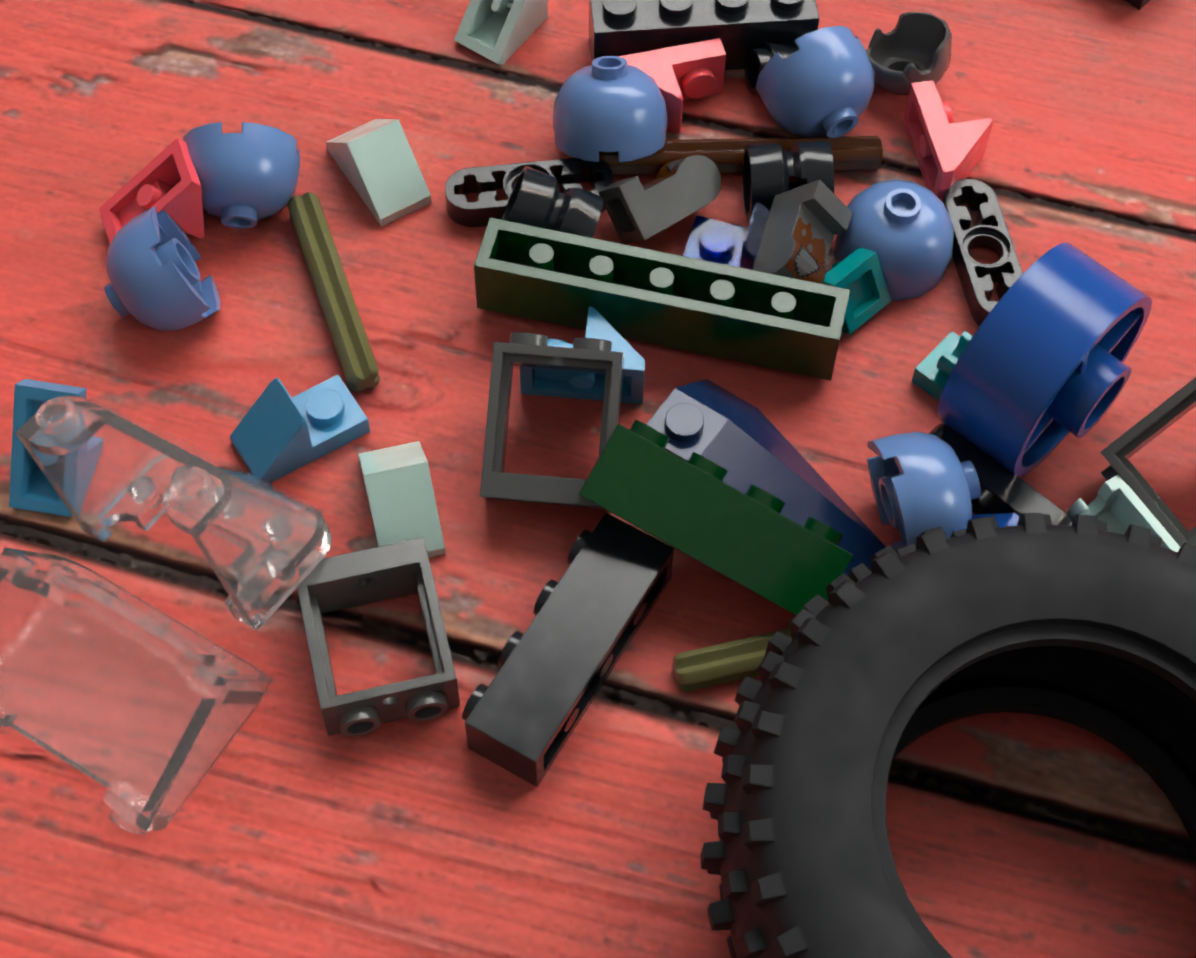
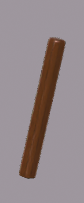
M878 136L666 140L663 148L654 154L633 161L618 162V151H599V159L610 167L613 176L657 175L660 168L666 163L693 155L706 156L715 163L720 173H743L745 144L779 143L784 151H790L795 142L828 141L832 149L834 171H860L879 169L883 159V148L881 139Z

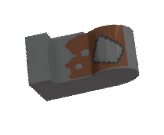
M693 155L666 163L660 168L656 179L643 186L638 176L617 181L598 191V194L604 199L603 204L622 243L628 244L644 241L710 204L717 197L721 189V176L719 169L712 160L706 156Z
M820 179L775 195L755 257L753 270L822 284L826 272L823 264L826 262L834 235L847 231L853 212Z

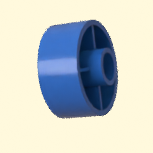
M1066 242L1053 247L1017 279L975 332L944 386L937 407V418L1014 475L1016 474L1019 477L1026 475L1043 462L1069 433L1077 438L1086 435L1114 403L1131 374L1132 369L1123 362L1144 328L1150 314L1152 299L1072 244Z

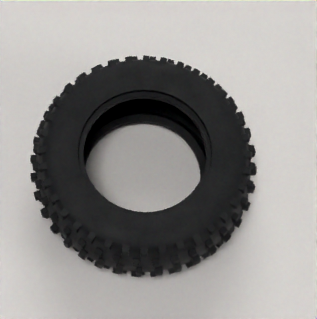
M1021 513L1017 526L1000 528L995 516L968 520L967 529L953 531L949 539L940 526L924 531L920 536L916 537V546L911 544L897 549L896 552L891 546H888L871 556V571L862 563L851 569L849 576L843 573L826 586L828 602L817 594L806 603L803 609L788 624L791 638L777 631L769 640L764 658L757 668L761 681L746 676L738 689L734 701L740 706L734 722L739 730L722 727L714 750V754L723 757L721 778L726 784L707 783L705 789L703 810L708 811L712 819L718 820L719 841L703 844L700 853L701 869H707L708 874L721 875V885H719L720 901L710 903L707 912L711 930H730L731 935L726 939L731 957L953 958L938 943L922 922L899 878L890 849L886 824V792L892 760L904 748L924 734L944 724L970 716L1012 712L1051 717L1085 729L1111 743L1134 760L1164 792L1178 813L1196 855V547L1184 542L1178 552L1161 547L1162 538L1151 535V529L1134 524L1129 525L1124 535L1108 532L1107 523L1098 521L1095 516L1076 514L1072 525L1066 526L1052 525L1050 515L1043 513Z

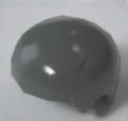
M906 12L899 16L898 23L891 32L882 33L879 28L876 29L866 50L874 71L875 85L897 95H909L911 83L934 80L935 84L939 82L947 71L951 60L952 33L947 22L931 13Z

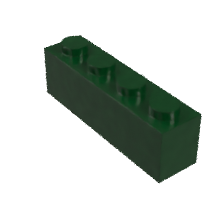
M638 420L634 421L630 430L620 424L615 427L581 488L579 495L794 615H797L804 605L817 594L828 601L826 586L844 573L853 554L838 546L844 535L809 516L805 524L801 526L781 515L780 513L786 504L785 502L752 484L746 494L722 482L728 472L726 469L695 452L692 453L688 462L665 450V447L670 438Z

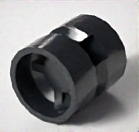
M828 141L795 142L790 151H784L779 143L745 144L743 154V199L747 220H767L775 195L819 179L834 193V163L830 143ZM789 176L797 177V182L789 183Z
M525 166L515 183L501 220L592 238L600 219L604 199L579 187L568 188L561 193L559 192L555 177Z

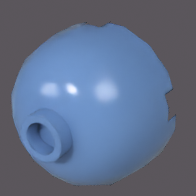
M845 26L824 27L794 40L799 50L792 53L785 60L782 59L779 52L776 53L762 69L757 80L756 90L772 118L782 129L799 137L828 136L830 138H837L850 132L857 125L858 118L867 108L874 91V71L867 52L857 35L854 37L851 30Z
M602 56L594 59L592 65L583 67L565 80L555 99L553 110L556 148L568 156L585 161L599 162V151H618V162L633 161L654 154L663 148L666 142L668 117L665 99L655 80L639 68L627 65V61L624 58Z
M222 122L193 128L183 136V141L188 146L192 163L201 184L203 210L208 214L221 218L223 225L237 229L252 228L257 225V220L269 218L287 206L290 198L294 195L300 168V149L297 150V140L292 135L278 128L242 122V133H222Z
M902 180L878 182L854 196L847 206L853 212L846 232L836 236L834 247L836 262L844 260L859 247L876 252L891 300L895 301L920 297L937 287L944 277L946 268L950 264L954 239V226L943 202L931 190L917 183Z
M151 207L131 219L117 231L109 245L106 269L111 283L107 284L104 288L110 303L121 316L126 317L132 314L141 324L158 331H176L201 322L218 312L221 308V300L212 276L209 275L202 282L200 281V272L195 263L201 259L200 254L182 228L164 210L157 213L156 207Z
M922 432L894 434L868 441L867 447L878 455L868 458L867 462L872 491L883 525L891 524L893 528L897 527L902 541L890 544L895 552L897 549L911 544L916 546V537L920 536L924 531L941 526L948 539L953 531L967 529L968 520L972 518L971 500L981 497L979 478L970 460L960 462L954 449L936 435Z

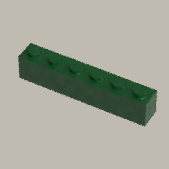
M495 218L489 219L474 264L477 308L586 330L588 308L593 307L625 339L829 381L832 379L850 289Z

